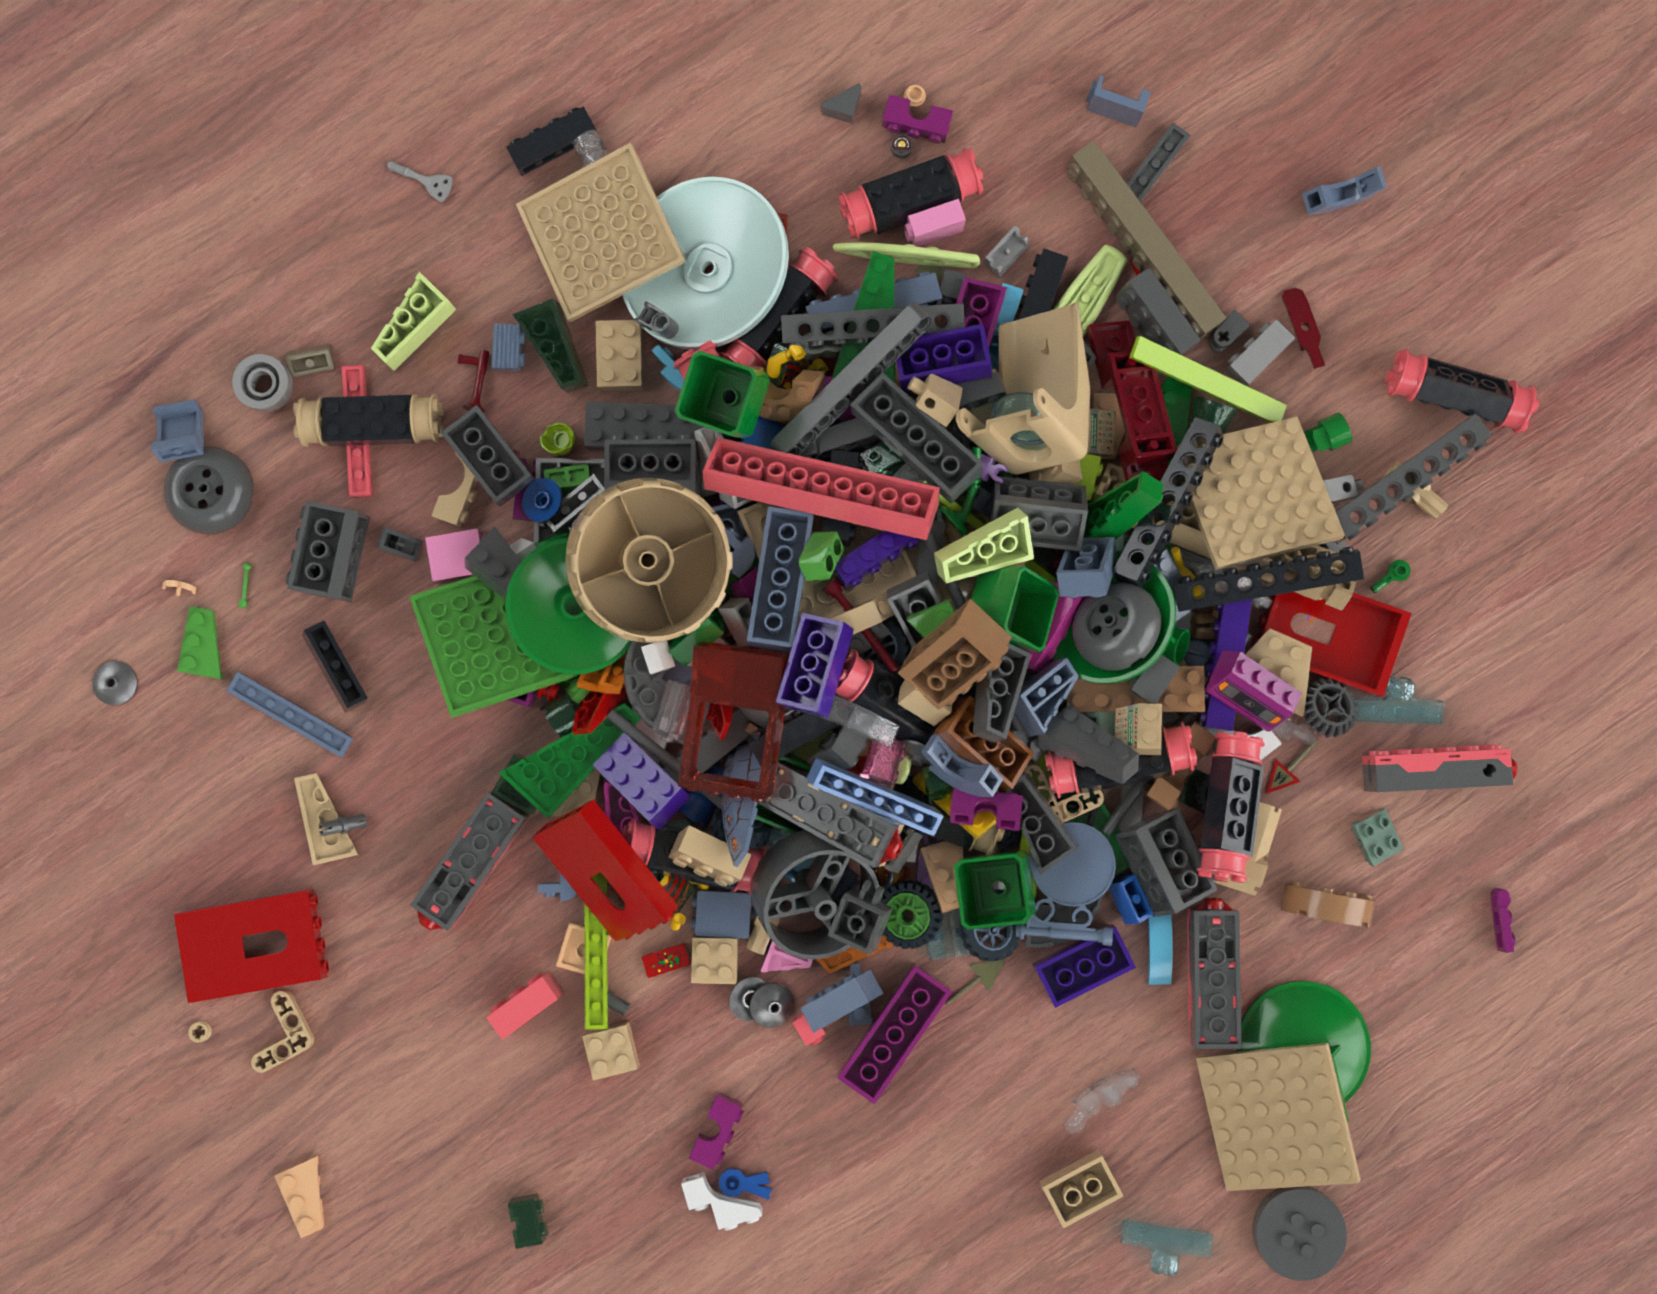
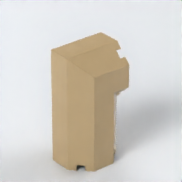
M1259 802L1253 857H1250V860H1246L1245 875L1248 876V879H1245V883L1232 882L1230 878L1228 882L1215 881V883L1256 896L1257 891H1254L1255 887L1261 888L1268 868V862L1264 861V856H1269V850L1282 809Z

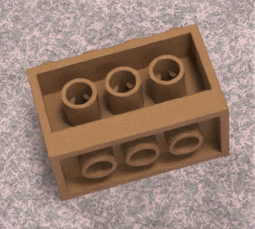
M970 599L913 646L898 674L914 688L916 687L939 710L946 704L950 706L956 700L958 694H965L971 688L972 683L982 681L990 669L994 671L1002 663L1000 658L1008 651L1009 647L1007 645L1011 636Z

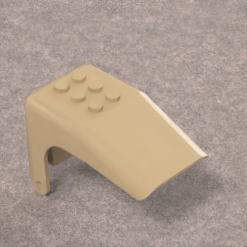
M1078 302L1001 324L999 326V374L1007 395L999 400L998 417L986 420V426L967 409H959L956 412V422L959 429L996 462L1004 465L1008 472L1012 474H1023L1083 459L1088 451L1090 382Z

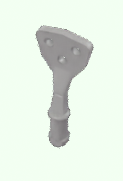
M394 161L387 163V168L391 172H396L405 178L409 177L422 183L429 194L440 203H443L451 192L453 184L451 176L438 174L427 177Z

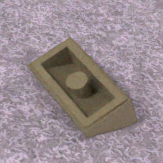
M330 344L289 351L285 355L292 377L335 369Z

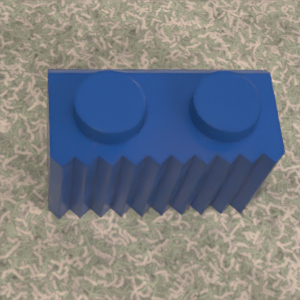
M1120 875L1113 879L1108 888L1125 924H1139L1154 914L1151 911L1152 908L1146 899V895H1144V891H1142V887H1140V883H1138L1139 879H1136L1137 875Z

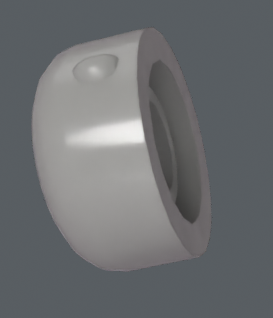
M255 354L246 357L239 363L233 374L232 384L235 395L242 403L256 411H275L284 406L291 397L293 391L292 375L280 360L270 355ZM264 375H270L272 378L271 388L265 393H258L256 391L258 380Z

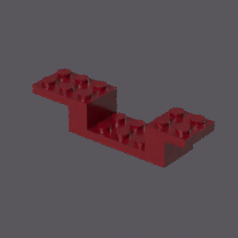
M1130 320L1089 324L1086 329L1092 352L1097 357L1095 364L1102 389L1114 387L1127 436V441L1118 450L1125 480L1127 481L1144 471L1156 480L1161 481L1168 468L1167 462L1174 457L1177 447L1157 372L1155 369L1129 358L1135 343Z

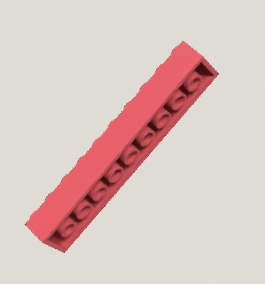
M717 437L703 469L704 489L923 540L928 539L939 506L940 487Z

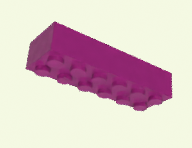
M913 963L837 1073V1078L875 1104L951 995V988Z

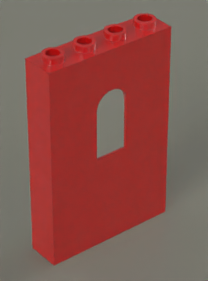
M1296 592L1267 596L1265 605L1268 607L1266 613L1262 614L1259 619L1258 626L1260 630L1258 635L1255 634L1251 647L1271 628L1312 646L1309 674L1323 679L1330 678L1332 682L1339 681L1340 685H1347L1346 687L1374 697H1384L1412 613L1354 592L1342 611L1326 605L1325 599H1317L1316 601ZM1303 613L1335 624L1336 627L1330 644L1326 645L1296 634L1291 628L1292 618L1296 614Z
M594 799L545 824L532 836L533 840L615 942L623 938L628 940L635 933L640 935L647 928L652 930L661 922L666 924L674 917L672 913L679 906ZM601 872L625 902V909L615 907L593 880L592 876Z
M314 890L296 891L174 914L188 1003L316 981L328 977L329 963L324 958L326 944L320 933L322 920L320 915H317L318 896L314 893ZM274 930L282 931L286 935L288 943L282 952L245 958L242 936Z

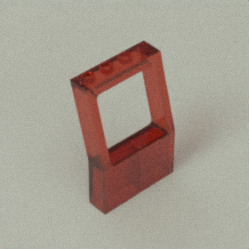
M700 642L693 646L691 696L678 786L685 787L688 791L705 790L711 795L724 793L729 794L731 798L748 797L755 802H763L773 794L785 715V707L776 703V699L789 659L788 653L709 642ZM706 703L761 710L769 714L759 782L697 771L696 767Z

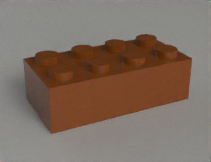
M970 695L956 698L952 704V712L940 722L933 735H939L952 751L962 759L974 764H990L1003 778L997 791L1013 789L1034 752L1011 731L1008 732L1005 740L993 743L974 735L975 699Z

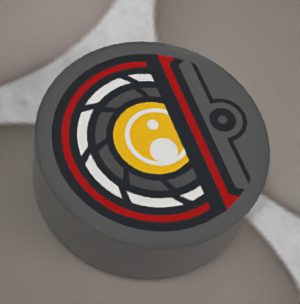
M905 134L896 135L891 141V152L898 158L907 157L912 151L913 143L911 138Z

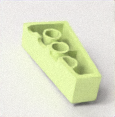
M420 272L415 277L416 281L413 286L408 288L405 293L406 297L401 305L396 307L393 312V318L389 324L385 325L371 347L394 371L456 310L451 302Z
M1017 507L936 551L934 556L938 575L945 583H950L1034 559L1028 516Z

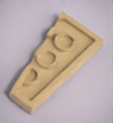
M318 773L294 778L313 865L359 855L348 833H336L321 837L319 831L327 830L328 827L319 829V823L337 820L339 815Z

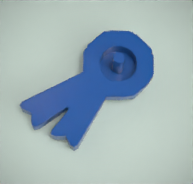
M730 1168L726 1169L719 1178V1189L724 1195L730 1197L739 1196L743 1191L762 1198L770 1199L769 1193L772 1191L771 1187L759 1185L770 1183L768 1171L745 1177L739 1169Z

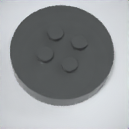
M1309 1186L1278 1188L1262 1200L1253 1218L1252 1235L1258 1253L1272 1270L1288 1279L1306 1281L1325 1275L1336 1266L1345 1250L1347 1231L1344 1218L1338 1207L1326 1195Z

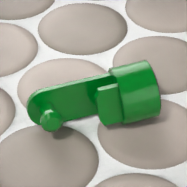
M1339 412L1319 420L1318 426L1304 431L1311 452L1316 450L1324 451L1326 449L1333 451L1352 443L1350 427L1344 416Z

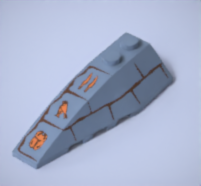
M749 744L736 746L732 754H727L724 760L726 769L721 778V781L724 782L722 789L723 826L732 863L736 867L739 866L748 853L754 828L751 826L758 811V808H755L762 794V789L759 788L760 781L765 780L767 765L761 768Z

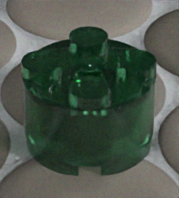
M561 693L555 699L540 707L542 712L547 710L544 716L560 738L572 733L576 714L573 709L576 705L568 693L565 695Z

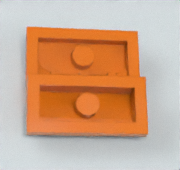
M627 652L603 669L581 674L577 687L600 693L620 694L624 685L623 671Z

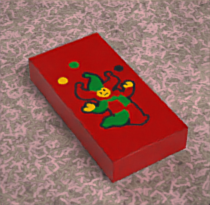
M685 943L641 957L648 978L691 965Z

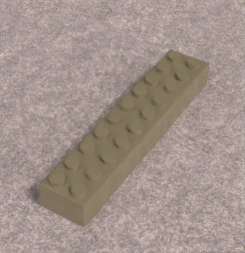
M1093 140L1072 155L1066 169L1069 179L1073 183L1076 182L1081 188V195L1093 204L1095 214L1105 220L1108 231L1112 235H1116L1122 250L1126 253L1128 252L1133 258L1134 266L1142 271L1148 268L1152 270L1201 340L1217 329L1227 317L1096 142Z

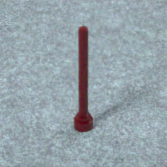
M836 578L824 587L823 591L827 596H831L832 599L835 598L841 607L848 611L854 607L842 593L844 590L841 586L843 585ZM867 628L861 631L889 670L897 672L899 669L897 663L871 629Z

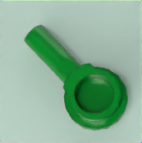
M1404 560L1393 561L1389 565L1388 571H1386L1387 574L1370 586L1371 591L1377 593L1392 581L1402 582L1406 580L1411 573L1409 564Z

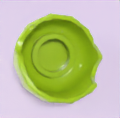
M555 423L547 426L544 434L540 435L541 447L551 455H566L574 447L576 435L567 424Z

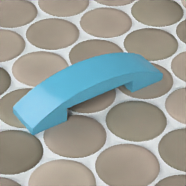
M1171 914L1155 917L1152 915L1148 918V984H1171L1173 964Z

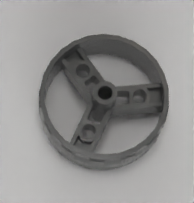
M807 830L791 834L778 841L766 852L754 872L751 897L759 917L758 919L772 941L790 955L805 959H820L839 954L851 946L828 936L839 907V903L832 894L851 858L860 865L861 879L858 892L861 891L864 882L868 880L872 883L868 897L873 898L879 884L872 867ZM816 857L811 869L805 868L797 873L795 882L776 886L782 877L794 866L806 859ZM813 911L815 916L825 924V927L813 931L795 932L779 928L769 920Z

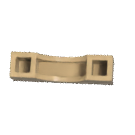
M463 461L465 477L462 485L451 494L439 495L431 515L435 519L460 528L462 523L465 524L468 519L469 511L467 510L469 504L473 503L476 498L477 491L475 489L479 482Z

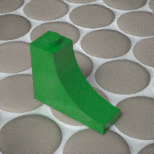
M717 607L700 624L701 626L698 629L670 641L669 653L674 661L680 662L686 667L724 634L725 621Z

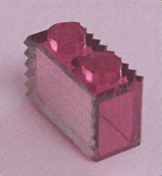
M874 733L860 776L892 787L899 776L898 767L900 761L905 757L906 750L904 747L906 743L886 735Z

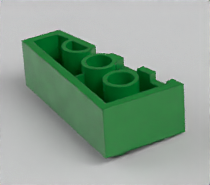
M1142 471L1087 504L1088 514L1083 538L1115 537V540L1118 539L1161 503L1164 484Z

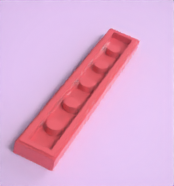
M341 366L343 397L367 396L365 366ZM370 445L346 446L349 497L373 496Z

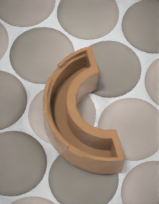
M748 366L764 372L763 367ZM803 370L792 380V389L778 388L770 382L759 416L772 421L792 420L822 391L825 371Z
M1193 722L1190 725L1192 744L1189 745L1190 748H1195L1196 762H1198L1202 757L1208 756L1215 747L1213 742L1215 740L1214 735L1196 722ZM1190 768L1175 771V775L1171 774L1169 777L1150 780L1147 784L1150 787L1149 791L1145 789L1144 795L1165 810H1174L1180 801L1178 796L1185 786L1183 781L1186 776L1190 777L1194 771L1191 772Z
M1293 881V885L1285 884L1281 910L1342 924L1371 927L1375 900H1372V895L1359 893V897H1357V893L1343 891V895L1334 893L1335 889L1321 887V890L1306 888L1307 883Z

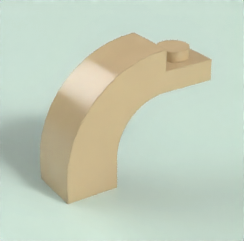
M886 593L828 619L845 622L854 629L853 634H856L883 622V620L895 614L887 601Z

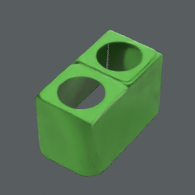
M813 532L799 558V566L806 581L830 579L844 551V546L837 532Z

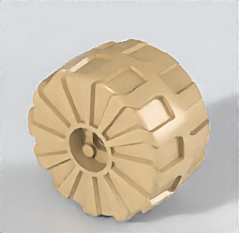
M638 478L620 482L605 489L583 508L575 520L568 537L565 564L571 591L579 606L593 622L607 632L626 640L658 643L695 631L716 607L719 608L726 595L724 591L727 586L730 570L733 569V555L729 548L722 520L703 498L687 487L672 481L657 478ZM650 553L653 556V563L650 566L642 564L641 558L644 554Z

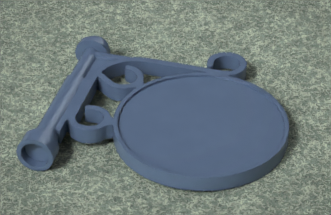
M1064 823L1079 844L1076 851L1041 875L1034 857L1032 856L1031 859L1030 855L1025 852L1029 857L1030 871L1032 870L1037 886L1048 897L1039 900L1035 904V908L1038 910L1039 905L1046 902L1050 904L1051 912L1044 921L1033 915L1026 922V926L1025 924H1017L1016 937H1020L1022 940H1024V935L1057 939L1098 941L1102 945L1112 946L1113 927H1103V929L1099 930L1086 928L1092 922V914L1085 905L1099 899L1110 887L1116 869L1113 849L1105 836L1095 828L1083 823ZM1054 901L1065 906H1079L1072 913L1073 922L1076 921L1075 916L1079 911L1087 912L1089 919L1085 924L1048 922L1055 912V906L1052 902Z

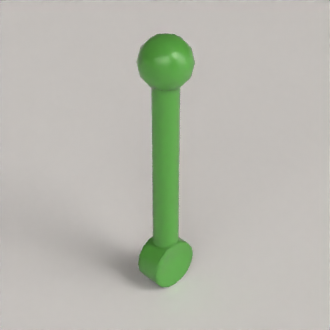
M249 562L243 564L242 599L238 602L240 608L248 606L246 595L249 570L252 568Z

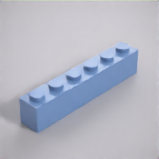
M819 758L815 759L806 778L813 787L932 836L935 835L944 817L933 806Z

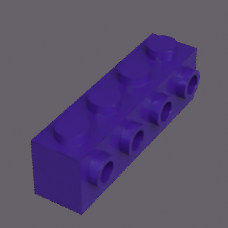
M882 531L839 560L833 574L838 578L845 590L850 586L853 588L859 585L868 574L873 575L882 568L881 565L887 561L892 562L896 560L905 549L908 548L910 550L920 542V539Z

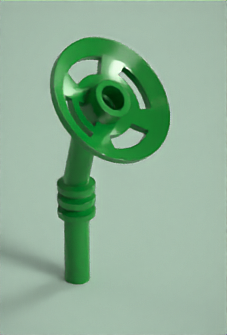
M972 447V453L980 460L981 448ZM981 474L968 487L961 511L953 512L942 505L938 506L940 511L963 537L968 535L964 523L969 516L977 489L980 488L978 483L981 482L979 479Z

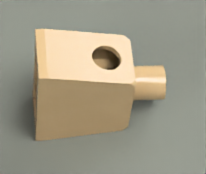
M930 374L925 382L915 376L910 381L908 389L918 394L916 406L947 427L959 410L963 388L934 374Z

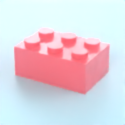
M549 971L544 975L542 972H539L526 982L528 987L520 986L508 995L509 1001H506L504 998L489 1009L491 1014L486 1018L502 1040L564 994Z

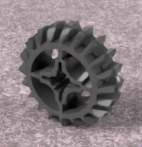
M1323 678L1318 679L1308 685L1303 717L1306 719L1304 724L1311 726L1310 731L1317 730V736L1324 734L1326 738L1331 736L1335 738L1347 733L1355 725L1354 721L1359 717L1356 714L1359 708L1354 706L1357 700L1351 698L1353 692L1346 691L1347 685L1340 686L1339 681L1332 682L1330 678L1326 680Z

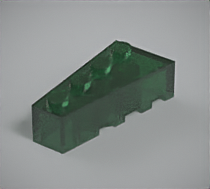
M552 298L512 314L562 390L570 393L589 386L560 303Z

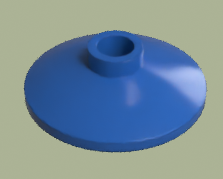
M539 478L528 485L523 494L522 506L525 514L536 522H546L552 519L561 507L562 492L559 485L551 479Z

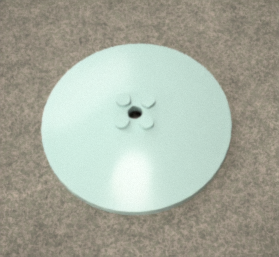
M701 177L677 184L657 196V199L686 262L624 294V302L634 319L639 317L645 307L644 303L647 301L677 322L679 326L678 333L670 339H666L642 327L654 338L665 344L681 349L698 350L702 344L711 340L717 344V347L740 338L753 329L767 315L776 302L783 288L788 269L789 250L786 232L781 219L772 205L759 192L742 182L724 177ZM708 265H714L713 271L705 274V268Z

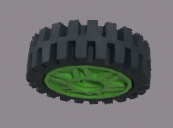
M909 880L896 883L883 893L880 902L893 908L882 935L887 937L886 941L894 943L893 945L896 947L901 946L902 949H915L927 944L936 936L941 928L943 915L934 890H930L926 884L923 885L921 882ZM906 909L913 912V920L906 918Z

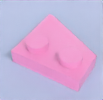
M772 941L761 972L810 968L813 959L798 958L790 955Z

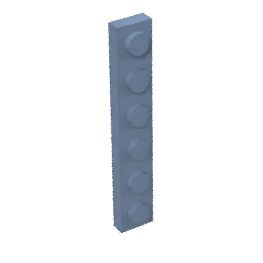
M241 672L236 673L226 690L339 757H344L354 740V737Z

